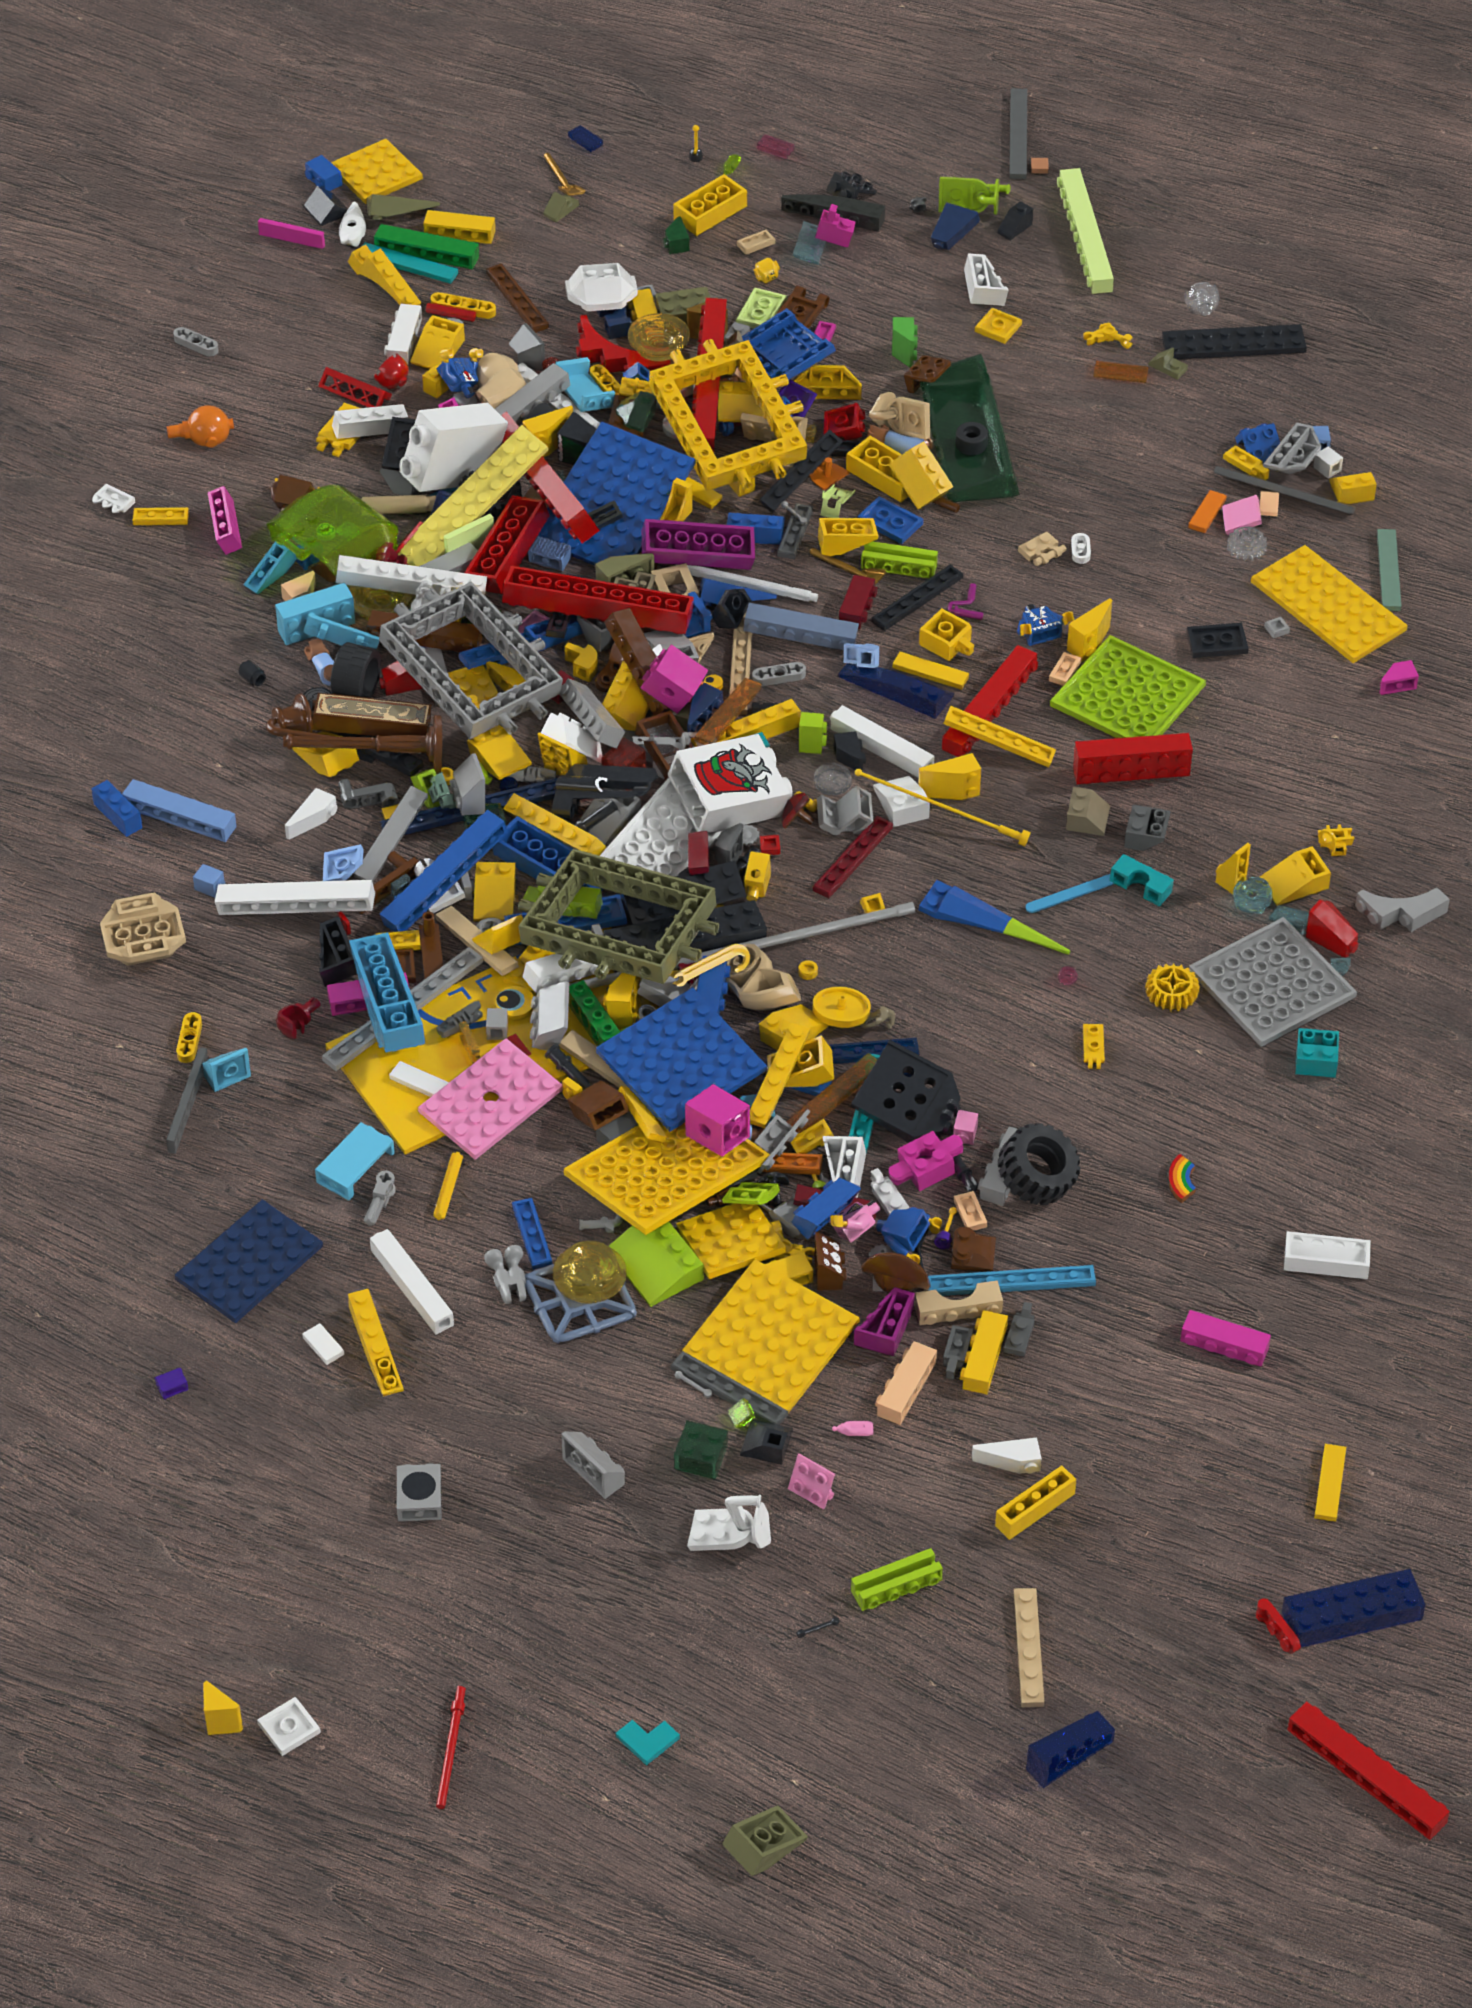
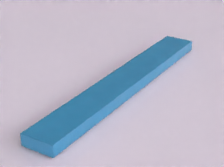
M1093 1265L928 1276L931 1284L928 1291L936 1290L941 1296L973 1294L977 1283L998 1281L1001 1292L1096 1286Z

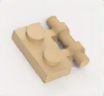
M1048 532L1018 546V552L1029 562L1033 560L1035 566L1045 565L1050 559L1058 558L1066 551L1065 545L1058 547V541Z

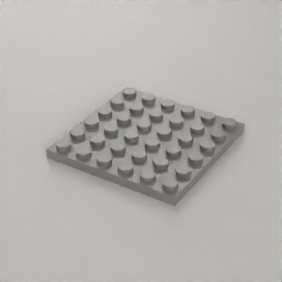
M1284 917L1189 965L1190 972H1195V977L1198 978L1199 983L1260 1047L1357 996V991Z

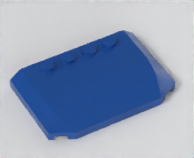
M787 308L742 336L743 341L749 340L770 379L786 374L789 380L810 369L836 351L834 344L827 339L822 340L800 323L796 319L795 314Z

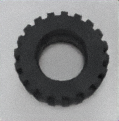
M1030 1123L1020 1127L1006 1141L999 1152L998 1167H1000V1176L1004 1178L1003 1183L1006 1187L1009 1186L1010 1192L1013 1195L1017 1194L1022 1201L1026 1202L1028 1200L1030 1204L1034 1205L1038 1203L1040 1205H1048L1049 1203L1057 1202L1076 1183L1080 1174V1158L1076 1155V1147L1072 1146V1141L1069 1137L1066 1138L1062 1131L1053 1129L1054 1127L1051 1125L1044 1126L1043 1123ZM1027 1153L1041 1157L1048 1164L1051 1175H1045L1037 1171L1029 1162Z

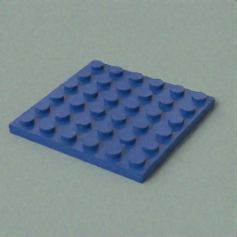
M693 987L596 1047V1053L669 1132L685 1123V1103L714 1084L731 1094L767 1071V1065Z

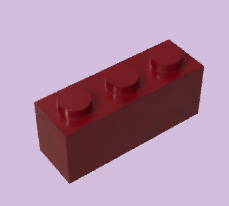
M859 575L853 576L839 611V620L859 623L858 629H861L862 624L867 621V611L872 608V598H876L878 587H875L874 578Z

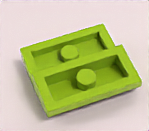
M741 1182L738 1188L731 1187L722 1201L723 1203L761 1205L771 1201L780 1189L778 1184Z

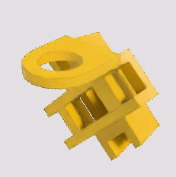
M1339 824L1337 829H1330V826L1326 825V829L1318 830V843H1320V847L1329 848L1331 856L1346 855V846L1352 845L1354 841V836H1351L1352 828H1342L1341 824Z

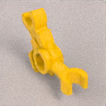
M1111 323L1100 324L1098 330L1083 333V339L1087 340V346L1093 345L1095 342L1100 343L1113 340L1119 341L1126 349L1132 346V343L1129 342L1132 336L1130 334H1125L1124 336L1118 334V331L1115 330Z
M779 1220L771 1222L772 1227L786 1246V1253L773 1257L775 1260L804 1252L806 1257L807 1255L814 1256V1248H803V1245L792 1244L788 1239L784 1238ZM807 1257V1259H808V1261H809V1263H810V1265H811V1264H812V1258H811V1257Z

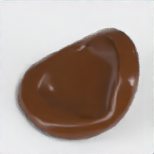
M889 1252L875 1254L861 1265L862 1272L871 1273L877 1285L887 1293H890L894 1287L909 1292L918 1287L928 1291L931 1287L925 1270L913 1259L902 1254Z

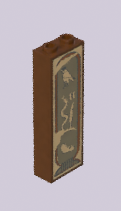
M318 693L317 700H313L311 710L313 730L376 736L377 734L380 736L426 735L430 727L432 705Z

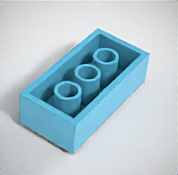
M345 583L275 604L278 632L285 645L314 637L303 633L309 613L345 626L355 624L353 596Z

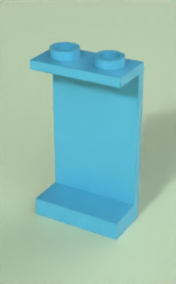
M588 357L556 362L557 366L568 372L570 386L564 391L581 412L611 408L613 406L615 391L603 392L589 374L590 360Z
M360 1122L315 1169L316 1182L349 1201L354 1196L353 1185L385 1152L391 1156L394 1154V1141L388 1135H383L376 1131L372 1126H367Z

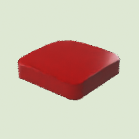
M342 911L337 912V917L339 916L346 935H350L351 927L349 920Z

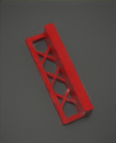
M325 367L318 387L369 408L382 406L384 399L390 401L392 396L387 391L328 367ZM328 375L333 377L335 383L329 387L325 386ZM347 383L350 390L342 393L339 385ZM362 389L364 396L357 399L354 391ZM373 395L379 396L376 406L371 404L369 397Z

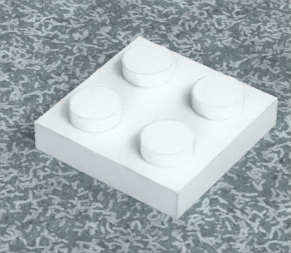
M296 1697L257 1719L260 1728L282 1756L321 1733L320 1727Z

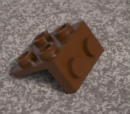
M927 355L920 357L904 374L907 391L915 393L925 382H935L951 366V361Z

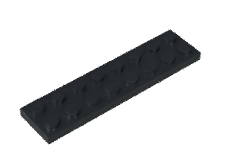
M1301 324L1162 331L1164 350L1174 348L1173 358L1175 359L1306 353L1307 349Z

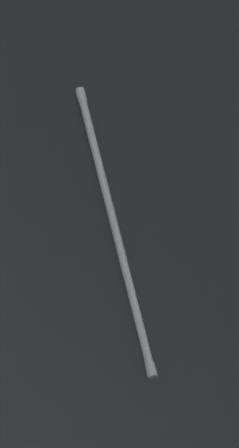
M908 902L892 908L739 944H755L761 949L892 917L915 913V906L913 902ZM725 947L702 952L699 960L703 959V956H709ZM681 958L678 964H690L694 963L695 961L687 958ZM622 972L608 974L604 980H601V977L600 979L595 977L584 981L590 989L612 984Z

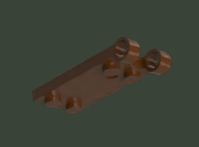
M797 285L777 314L787 308L795 314L796 319L809 329L820 312L827 308L830 297L820 293L816 301L805 298L806 288Z

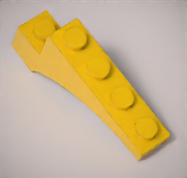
M364 245L351 253L348 263L357 275L361 274L377 283L399 305H421V301L381 248L372 253Z

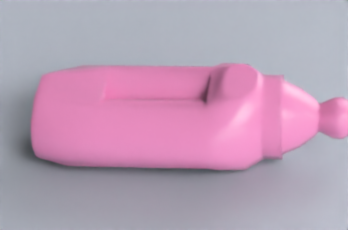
M847 1421L837 1427L833 1426L832 1430L846 1436L873 1435V1423L870 1421Z

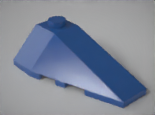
M706 578L701 579L699 598H702L704 605L713 607V604H718L725 590L744 588L752 601L776 599L777 595Z

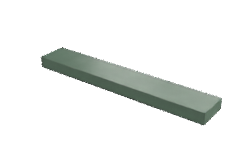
M1377 529L1382 605L1389 611H1401L1396 530Z

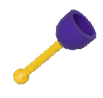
M955 1207L949 1209L950 1215L945 1230L940 1231L935 1237L934 1244L940 1249H948L951 1245L952 1237L948 1231L953 1216L957 1213Z

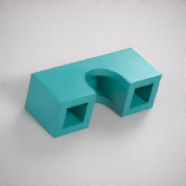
M1123 854L1111 868L1109 881L1124 889H1127L1133 883L1143 884L1145 886L1143 898L1160 907L1172 893L1174 879Z

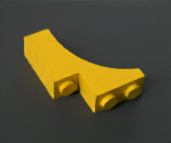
M679 478L673 481L670 496L660 520L683 522L692 512L691 483Z

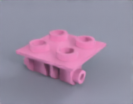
M798 1454L788 1489L818 1507L825 1509L827 1500H831L834 1496L831 1486L835 1473Z

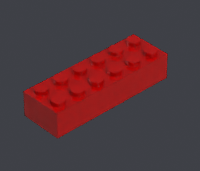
M511 496L464 572L466 574L487 576L486 592L503 593L504 581L511 565L519 567L550 516L544 500Z
M1189 733L1075 741L1073 771L1076 785L1190 776L1193 753Z

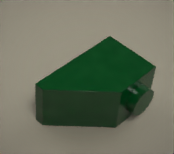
M681 216L677 217L665 230L663 245L664 248L668 249L670 255L690 251L689 235Z

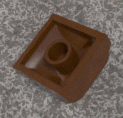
M969 1227L956 1229L954 1231L951 1269L979 1272L993 1271L996 1237L974 1233Z

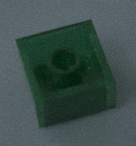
M687 1420L674 1452V1469L716 1480L728 1447V1430Z

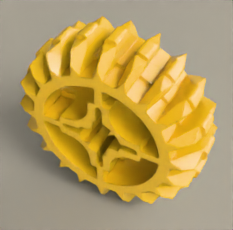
M1174 963L1172 966L1165 964L1162 967L1158 965L1157 969H1152L1145 983L1146 994L1150 1002H1155V1007L1161 1006L1162 1010L1168 1008L1170 1012L1173 1009L1179 1012L1181 1007L1187 1009L1188 1005L1192 1006L1198 997L1200 988L1195 972H1190L1189 968L1183 969L1182 964L1179 967L1175 966Z

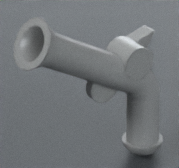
M618 1214L613 1220H609L605 1216L601 1217L600 1220L583 1221L579 1219L580 1231L583 1229L605 1228L607 1233L612 1232L614 1234V1227L619 1226L624 1219Z

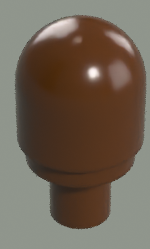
M722 1189L714 1194L713 1197L707 1198V1206L716 1205L717 1207L730 1205L731 1203H723L722 1201L729 1189Z

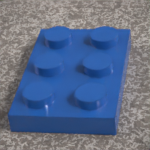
M880 496L858 515V518H874L877 532L900 544H903L923 525V518Z

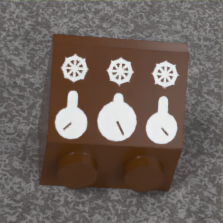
M815 1232L814 1259L817 1291L843 1290V1281H847L846 1268H842V1264H845V1253L840 1251V1243L821 1232Z

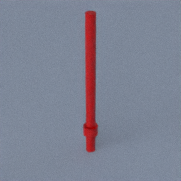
M463 1686L457 1687L455 1701L451 1705L452 1718L436 1803L438 1809H444L446 1805L460 1719L465 1709L464 1696L466 1688Z

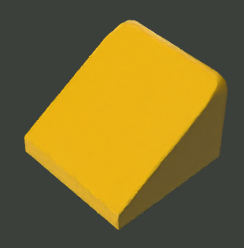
M881 893L866 896L859 900L865 914L885 909Z

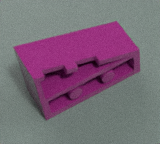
M894 1287L878 1304V1308L866 1317L863 1324L854 1329V1345L895 1356L914 1309L915 1293Z

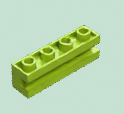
M873 541L864 545L861 555V569H886L887 573L927 579L935 575L938 562V551Z
M932 1548L851 1578V1592L862 1611L874 1609L887 1601H895L900 1596L915 1593L926 1586L936 1585L942 1581L943 1568L940 1562H935V1554Z

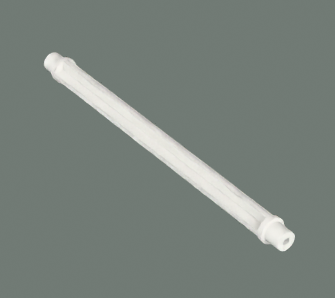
M687 565L692 576L780 596H788L807 602H817L818 594L812 593L809 590L792 588L778 583L702 566Z

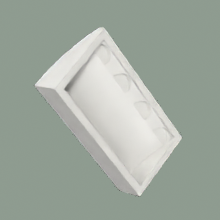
M1287 1231L1284 1270L1368 1279L1371 1240Z

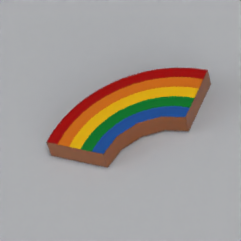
M1181 1154L1173 1160L1169 1169L1168 1179L1173 1196L1180 1203H1183L1196 1192V1188L1190 1180V1175L1195 1170V1165Z

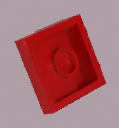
M858 403L825 411L824 434L830 429L838 437L843 436L844 440L862 437V432L866 431L863 422L866 419L864 409H861Z

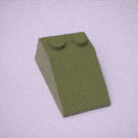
M648 553L613 556L595 564L596 580L614 583L615 578L619 577L634 581L637 571L651 574V571L654 570V555Z
M777 1805L732 1825L722 1845L751 1876H754L769 1869L806 1841L808 1836Z

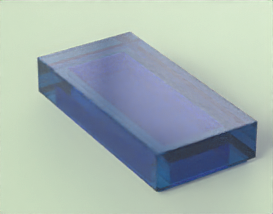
M581 125L568 132L569 138L589 152L603 146L602 139Z

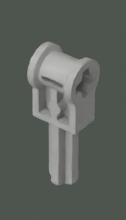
M381 1171L376 1176L377 1183L373 1190V1199L364 1218V1223L368 1226L376 1224L382 1207L386 1208L390 1197L395 1194L396 1188L393 1184L395 1177L390 1171Z

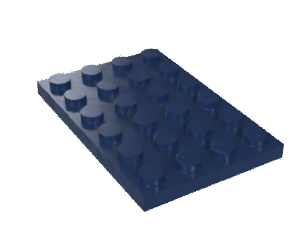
M262 1199L175 1274V1280L231 1321L237 1323L323 1247V1242Z

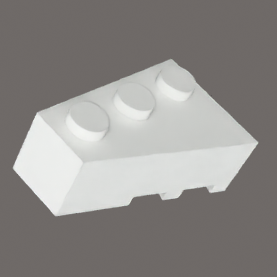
M968 254L964 273L970 303L1004 306L1009 289L1003 286L1000 276L994 273V267L986 255Z
M822 1136L832 1181L835 1182L840 1177L860 1187L866 1157L863 1137Z

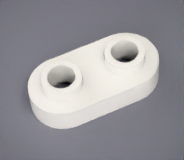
M1077 533L1072 536L1071 551L1074 562L1084 564L1090 560V538L1084 533Z

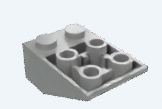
M664 630L644 633L652 649L661 644L662 649L667 650L672 644L698 663L699 656L696 649L684 634H674Z
M603 788V789H602V790H611V791H626L625 789H611V788ZM636 796L634 798L612 799L617 805L618 810L591 828L589 833L607 846L641 810V799ZM594 799L581 817V820L587 818L611 799Z

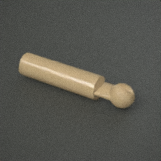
M442 494L438 496L362 497L363 515L427 513L428 511H436L450 496Z

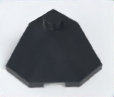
M745 589L725 590L712 613V618L718 628H738L749 603L752 602Z

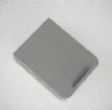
M669 976L664 984L641 978L637 993L662 1007L692 987L697 990L699 977L692 986L686 983L681 987L673 984V982L679 979L678 977L672 978Z

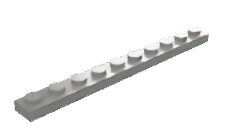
M468 947L411 989L410 992L417 1010H420L482 964L483 957ZM371 1020L323 1054L322 1061L335 1071H338L377 1042Z

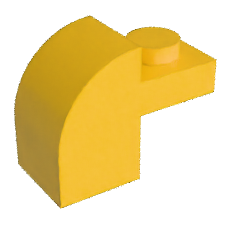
M568 642L564 647L565 660L573 663V676L590 682L598 671L597 651L589 644L584 649Z

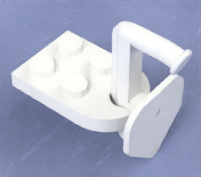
M761 1495L730 1496L725 1499L727 1509L695 1510L687 1546L690 1551L737 1549L748 1542L756 1544L757 1548L769 1545L771 1542L769 1514L764 1503L761 1502ZM742 1506H756L754 1519Z

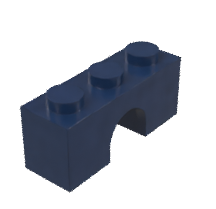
M625 307L622 309L597 311L599 317H604V327L609 340L630 336L632 323L630 317L627 318Z

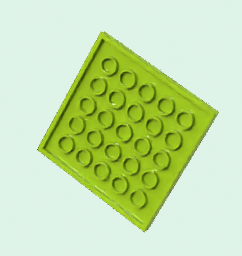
M1109 635L1050 700V706L1115 738L1163 735L1206 686V680Z

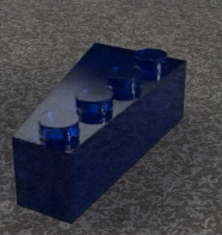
M1099 1711L1088 1714L1084 1718L1028 1745L1026 1770L1044 1789L1114 1742L1115 1728Z

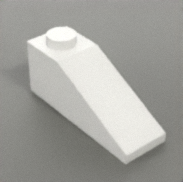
M315 788L285 824L286 838L290 840L327 822L337 811L336 796Z
M1037 1437L978 1444L972 1447L973 1462L1018 1474H1031L1041 1471L1042 1458Z

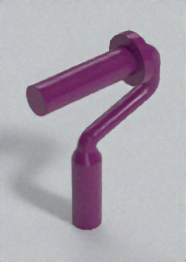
M974 583L969 585L966 601L949 602L948 611L955 616L982 620V612L958 608V605L972 604L975 600L977 585Z

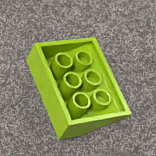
M670 1222L665 1223L647 1235L632 1225L606 1248V1252L650 1307L704 1280V1264Z

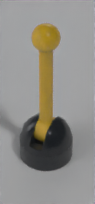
M694 125L692 128L694 131V148L690 150L689 159L692 162H700L703 159V152L698 148L699 126Z

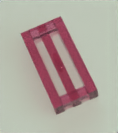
M765 134L757 143V149L787 159L788 155H791V151L795 150V144Z

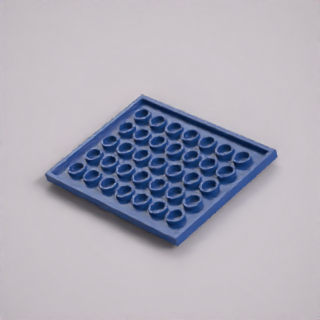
M601 421L563 483L587 513L615 500L623 518L599 529V532L582 544L578 538L576 540L573 539L568 532L570 528L566 530L552 510L547 507L550 516L538 536L570 545L572 557L594 566L596 563L609 557L639 554L642 551L641 530L645 519L660 520L667 505L673 481L676 478L685 481L696 464V460Z

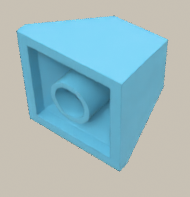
M247 1048L229 1052L202 1063L204 1077L214 1092L251 1076Z

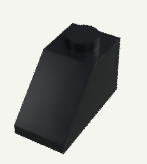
M1021 201L1009 209L997 233L1011 241L1033 225L1034 208Z

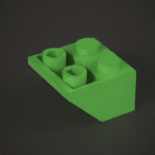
M893 317L892 356L910 368L913 366V360L917 361V350L914 349H917L918 337L914 335H917L918 325H914V317Z

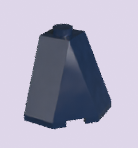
M946 202L931 235L933 246L940 250H950L979 223L978 212Z

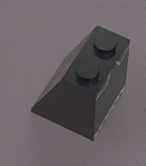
M572 412L557 433L558 461L571 465L576 463L596 431L594 426L576 412Z

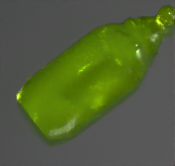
M732 154L729 156L723 166V174L727 176V174H731L736 170L741 162L739 155Z

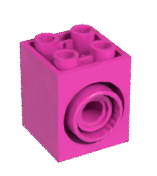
M671 644L667 650L663 648L657 658L652 661L649 666L650 670L642 678L644 682L640 688L678 714L694 696L708 670Z
M713 1084L685 1103L686 1136L716 1154L724 1156L750 1137V1105Z

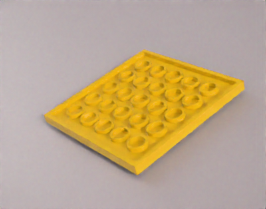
M754 1259L682 1351L786 1409L789 1414L858 1325L860 1319L853 1313Z

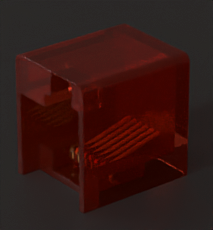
M622 738L617 748L612 747L601 757V765L646 768V751L630 740Z

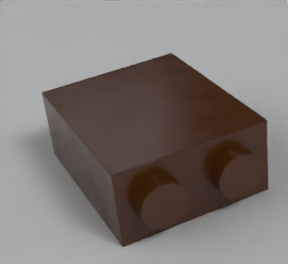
M602 1080L567 1099L574 1117L595 1131L629 1112L623 1094Z

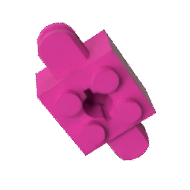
M931 1131L898 1148L899 1162L889 1167V1179L895 1185H900L911 1179L920 1192L955 1174L953 1157L963 1153L962 1138L958 1135H952L940 1141L934 1131Z

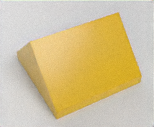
M520 914L491 927L472 938V940L490 954L497 953L519 943L521 939L518 926L522 922L523 916Z
M206 1680L203 1683L204 1714L208 1735L240 1733L243 1730L240 1705Z

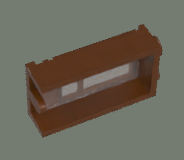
M668 711L637 721L635 735H638V737H650V735L655 737H681L684 731L673 713ZM644 741V747L666 781L669 778L668 772L679 749L672 745H657L656 741ZM690 742V745H686L685 749L693 748L694 746Z

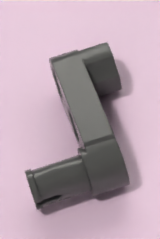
M342 779L338 782L341 791L340 798L343 807L346 809L380 803L383 807H389L399 802L394 785L391 783L352 790L350 780Z

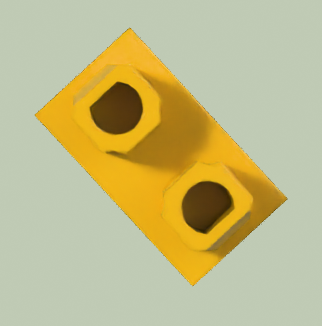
M622 377L619 395L650 401L652 390L649 386V381L639 380V378Z

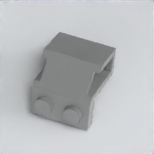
M857 785L837 802L824 795H820L817 798L819 827L833 835H839L841 832L859 834L873 823L871 793Z

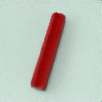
M427 303L425 308L426 313L471 322L476 319L475 311Z

